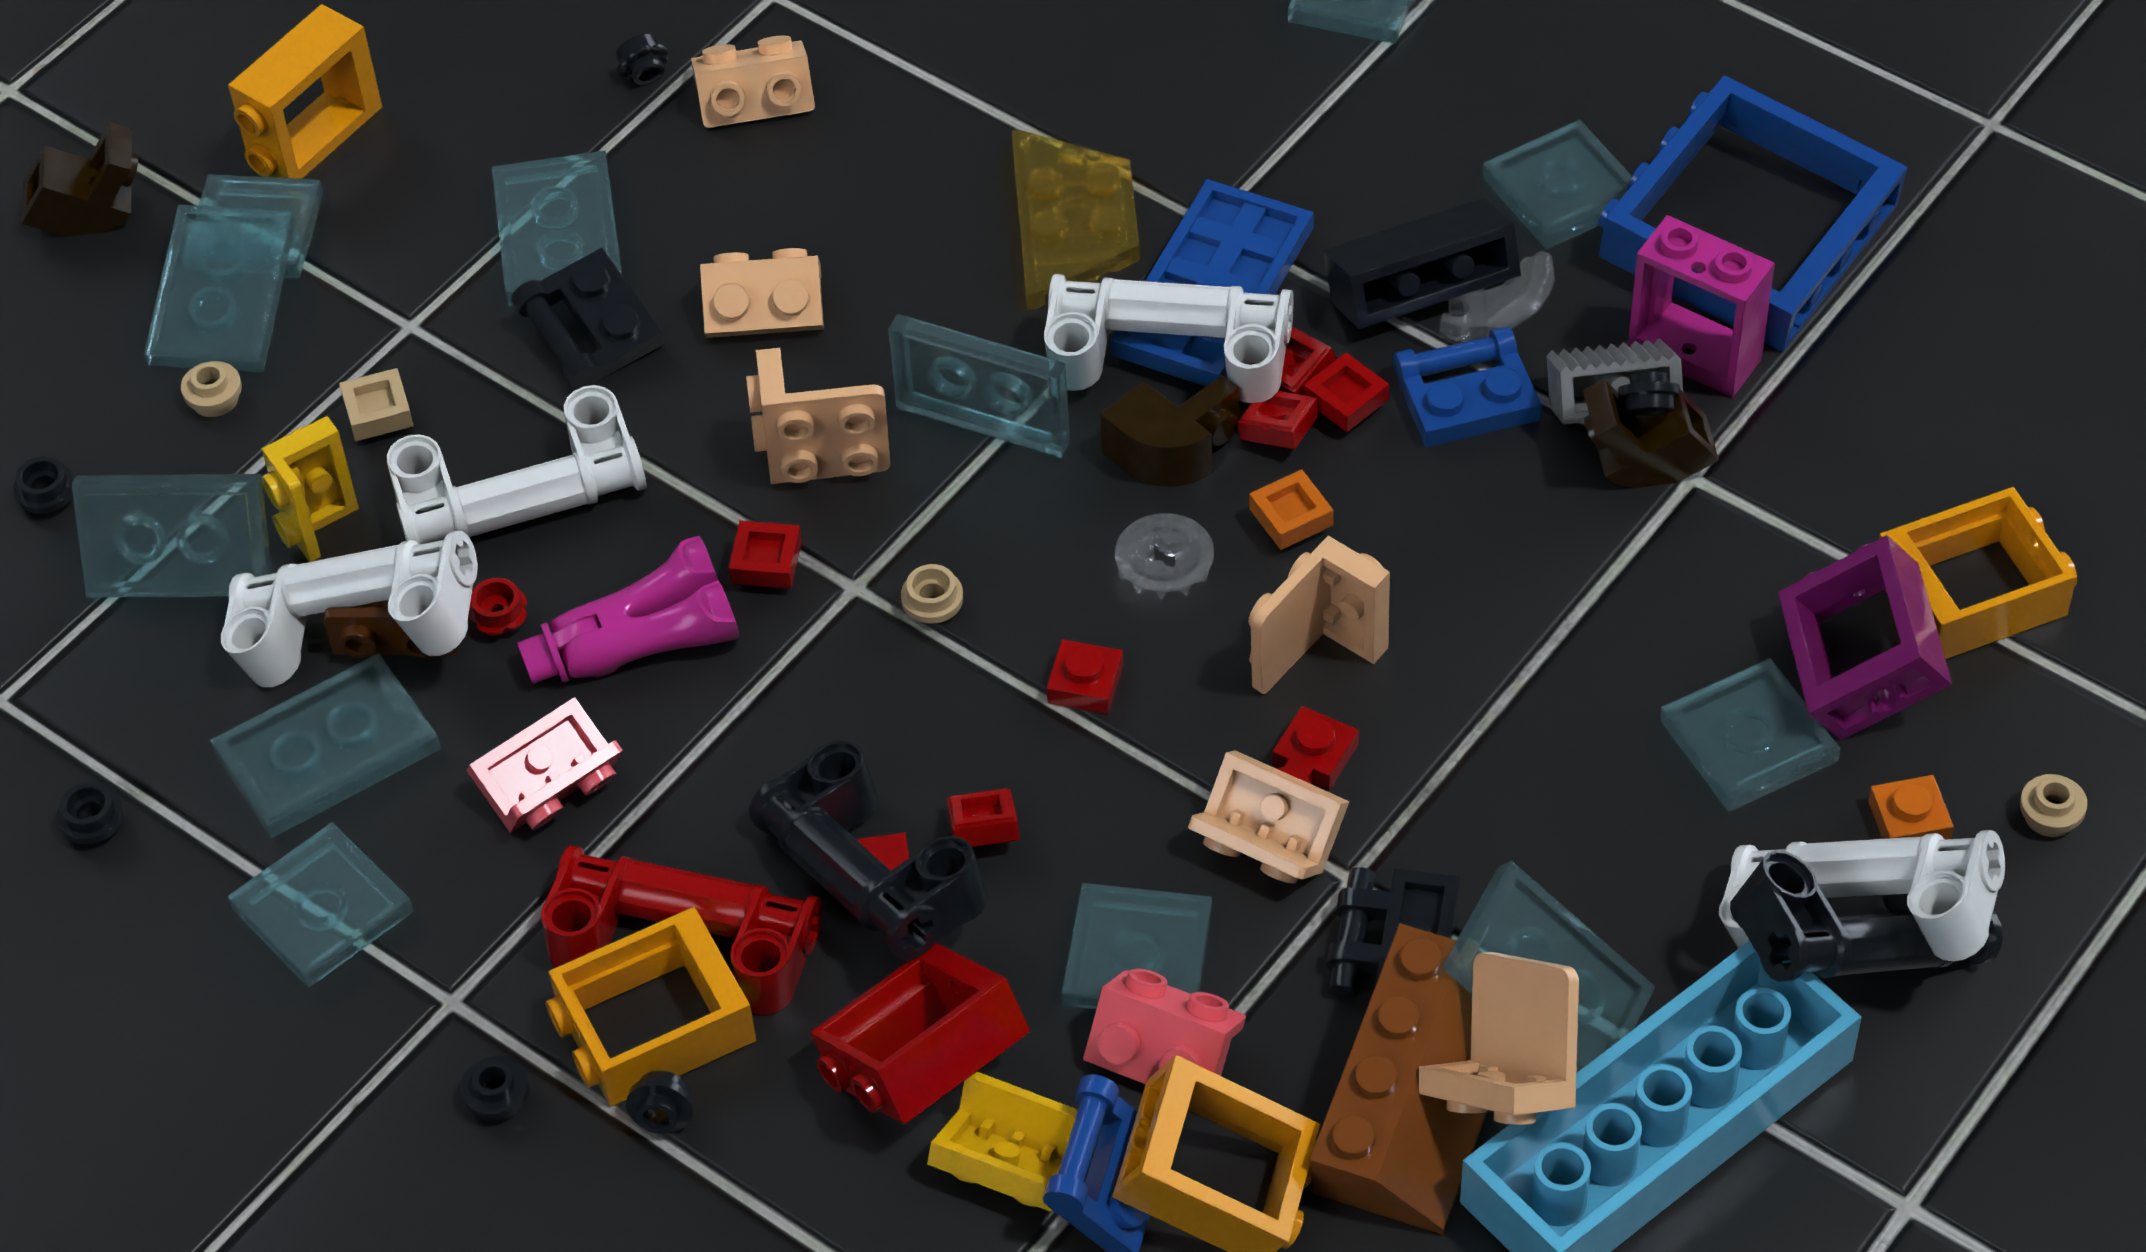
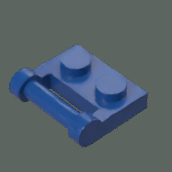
M1509 326L1490 330L1489 337L1417 354L1412 349L1395 352L1392 355L1396 380L1425 448L1541 420L1542 404L1518 354L1516 340ZM1495 360L1497 365L1494 368L1424 384L1422 380L1423 376Z
M1085 1075L1081 1077L1074 1097L1075 1103L1079 1107L1058 1174L1049 1178L1043 1200L1049 1208L1106 1252H1139L1150 1215L1112 1198L1138 1111L1118 1096L1119 1088L1112 1080L1100 1075Z

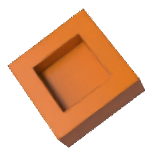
M1302 469L1249 493V510L1280 550L1334 526L1333 508Z
M1934 775L1871 786L1868 802L1882 839L1923 837L1926 834L1934 833L1940 834L1944 840L1951 839L1954 826Z

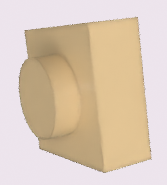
M398 368L339 383L355 441L414 426Z

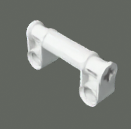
M1053 274L1049 289L1048 315L1044 330V342L1050 376L1054 383L1062 389L1076 391L1092 386L1099 380L1103 371L1108 334L1111 330L1225 338L1224 353L1227 379L1239 388V400L1247 403L1264 402L1271 399L1278 392L1281 385L1286 345L1290 341L1292 331L1293 290L1282 289L1280 295L1244 293L1241 286L1222 287L1117 280L1106 277L1103 278L1101 283L1066 281L1064 275Z
M591 385L583 386L573 391L567 397L564 404V415L573 455L459 487H452L441 449L436 441L428 436L419 434L408 435L397 440L387 453V465L406 541L415 540L419 544L444 540L445 536L453 531H463L470 538L581 505L597 503L598 496L631 486H634L637 491L646 489L647 482L637 446L633 437L629 436L614 394L605 387Z
M463 531L449 532L444 540L419 544L415 540L401 542L399 545L308 563L286 564L281 566L277 573L258 577L253 576L251 573L236 574L229 585V604L225 624L221 632V644L225 651L257 685L261 687H274L291 678L298 669L301 661V647L307 615L322 613L331 607H353L388 600V612L422 653L429 656H440L449 653L461 643L468 630L471 594L478 569L473 543Z
M1980 831L1976 834L1975 838L1944 840L1940 834L1934 833L1926 834L1923 837L1824 843L1792 842L1786 849H1779V851H1786L1797 856L1809 866L1826 898L1908 894V908L1933 953L1942 960L1958 961L1976 954L1987 941L1997 893L2002 886L2005 874L2003 845L1995 831ZM1740 845L1735 849L1732 856L1731 873L1724 898L1719 905V916L1738 949L1747 943L1749 939L1734 920L1730 911V902L1766 854L1775 850L1759 851L1753 845Z

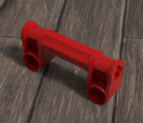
M569 845L561 857L556 879L546 902L542 906L541 919L550 962L556 968L610 944L622 915L660 922L695 907L709 933L736 938L731 947L730 954L733 975L750 1004L751 1012L756 1015H770L780 1012L787 1007L794 997V992L808 955L812 953L817 943L822 924L823 901L822 898L811 895L805 901L770 894L769 887L752 885L642 862L624 856L618 861L584 855L581 847Z

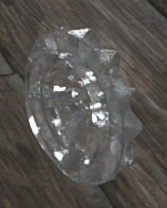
M1160 513L1136 520L1121 533L1115 547V559L1120 579H1127L1132 582L1137 594L1145 590L1155 591L1162 600L1167 592L1178 590L1187 596L1194 583H1206L1209 569L1214 564V546L1208 532L1196 521L1182 515ZM1154 545H1156L1159 551H1163L1166 556H1175L1174 567L1166 566L1162 560L1154 561Z

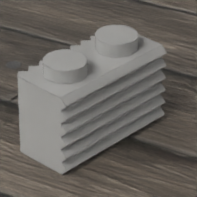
M1660 338L1654 344L1647 339L1642 345L1635 340L1630 347L1623 342L1618 348L1611 343L1607 349L1603 348L1600 344L1595 350L1587 346L1583 352L1576 347L1571 353L1563 349L1559 355L1551 350L1546 356L1550 408L1563 425L1584 422V418L1589 415L1583 390L1602 379H1605L1618 391V387L1630 384L1629 376L1631 374L1653 371L1664 372L1667 374V382L1679 384L1680 389L1683 391L1681 358Z

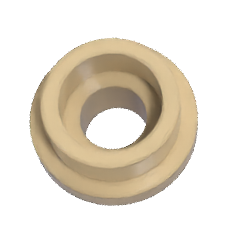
M209 361L196 365L185 374L181 382V393L186 404L205 417H218L231 411L236 406L242 389L238 371L230 364L220 361Z
M926 564L913 570L902 586V606L904 611L916 621L930 624L940 623L952 618L960 610L963 604V588L958 578L948 568L938 564Z
M2045 774L2033 778L2025 785L2020 798V809L2032 830L2043 836L2060 837L2068 834L2082 823L2087 810V797L2083 789L2073 780L2061 775ZM2048 800H2054L2060 802L2061 804H2054L2049 802Z

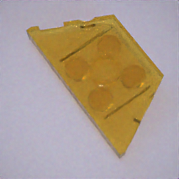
M1012 130L1027 310L1038 309L1045 305V295L1049 293L1053 274L1064 275L1066 281L1093 283L1104 273L1116 272L1140 261L1130 160L1030 132Z

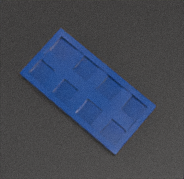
M1206 179L1145 281L1222 287L1241 286L1244 293L1275 295L1314 228V212ZM1116 330L1110 338L1111 356L1203 386L1209 385L1221 375L1227 378L1224 353L1225 338Z

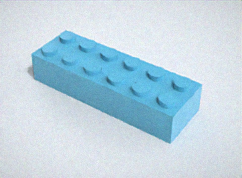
M1748 941L1576 1073L1575 1108L1536 1113V1122L1532 1124H1509L1466 1157L1462 1165L1460 1203L1510 1252H1611L1852 1062L1862 1017L1812 972L1802 973L1794 981L1778 982L1771 979L1764 971L1760 958L1751 942Z

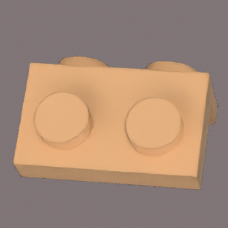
M772 36L759 40L758 47L738 51H736L734 45H716L702 50V56L691 58L703 125L707 128L809 112L815 108L808 57L802 40L792 42L790 36Z
M787 248L773 251L772 259L749 260L748 254L733 252L715 255L713 257L714 263L700 264L704 332L706 338L824 329L820 279L822 276L818 255L807 256L806 249Z
M1234 750L1226 752L1204 812L1192 815L1188 828L1205 836L1203 844L1207 848L1230 857H1239L1240 853H1243L1262 862L1260 870L1266 875L1286 883H1297L1298 879H1306L1323 873L1350 801Z

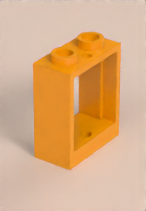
M323 4L318 6L228 84L235 109L234 118L241 131L247 163L260 176L265 178L270 176L290 188L295 186L382 108L364 26ZM321 77L324 93L290 123L286 124L283 109Z
M2014 487L1880 533L1879 539L1888 535L1919 563L1945 659L2068 616L2074 587L2077 584L2075 566L2065 552L2058 551L2045 532V526L2040 514L2035 508L2028 507ZM2000 542L2029 585L1959 610L1930 566Z
M695 907L548 971L554 998L545 1001L551 1021L561 1038L569 1034L573 1036L578 1049L572 1051V1056L587 1088L598 1084L610 1107L625 1101L630 1088L649 1072L667 1071L680 1076L756 1041L750 1004ZM685 966L710 1014L613 1058H609L584 1010Z
M1175 1055L1146 1081L1112 1198L1227 1252H1277L1281 1248L1288 1249L1296 1240L1303 1224L1304 1212L1299 1210L1298 1207L1303 1190L1312 1180L1310 1157L1315 1147L1320 1124ZM1187 1110L1278 1153L1263 1212L1171 1169Z

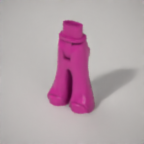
M699 535L681 541L661 566L637 582L615 593L571 609L553 619L550 623L553 634H551L549 626L545 622L540 624L543 633L517 642L532 684L557 675H560L562 682L570 681L572 678H599L616 672L619 667L646 656L740 639V633L724 589L717 579L705 544Z

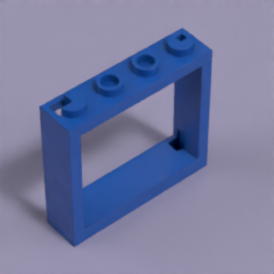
M1724 75L1709 94L1703 91L1696 97L1688 112L1687 120L1680 128L1673 126L1668 130L1654 160L1650 164L1643 162L1638 166L1629 182L1628 191L1620 200L1613 198L1608 202L1598 221V225L1603 227L1598 257L1635 275L1637 252L1656 229L1642 220L1720 126L1856 194V197L1780 292L1771 288L1764 343L1784 352L1898 206L1908 167ZM1674 276L1673 296L1734 327L1735 303Z

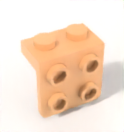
M780 348L756 350L758 375L746 376L750 413H763V415L751 416L755 452L767 451L771 484L802 483L814 479L848 475L865 476L889 469L891 463L884 389L881 386L872 384L785 394Z
M1327 536L1311 554L1308 552L1303 553L1293 564L1288 578L1273 594L1266 593L1261 596L1250 613L1248 621L1251 626V653L1249 661L1252 665V687L1262 694H1266L1323 634L1374 664L1388 649L1390 572L1384 569L1372 556L1365 553L1359 554L1330 536Z
M1495 952L1477 954L1473 961L1471 1060L1419 1066V1094L1447 1100L1446 1109L1451 1112L1484 1113L1491 1110L1494 1111L1495 1122L1514 1125L1535 1123L1536 1113L1575 1108L1579 978L1575 969L1570 966Z

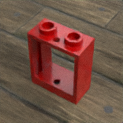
M935 943L925 954L908 961L816 1027L810 1034L821 1055L816 1060L817 1068L823 1079L834 1091L841 1093L845 1090L857 1097L868 1111L875 1113L879 1110L904 1125L1031 1031L1005 977Z

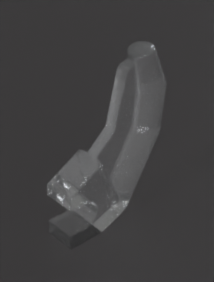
M1539 251L1535 253L1534 257H1525L1521 261V276L1507 280L1503 285L1486 291L1483 288L1449 299L1450 314L1443 313L1440 320V337L1459 342L1489 337V332L1492 329L1509 326L1512 330L1536 314L1541 309L1555 283L1552 256L1547 252Z

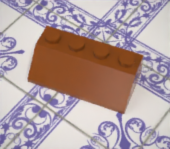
M1399 923L1310 1157L1312 1194L1441 1235L1444 1234L1461 1187L1463 1160L1473 1153L1487 1112H1451L1446 1109L1447 1100L1419 1094V1066L1471 1060L1473 961L1478 953L1464 942Z

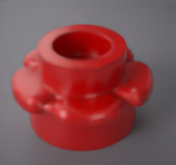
M490 578L484 580L472 591L468 620L473 624L476 623L477 630L483 634L491 636L506 634L516 630L524 623L527 617V611L524 609L528 603L527 598L508 579Z

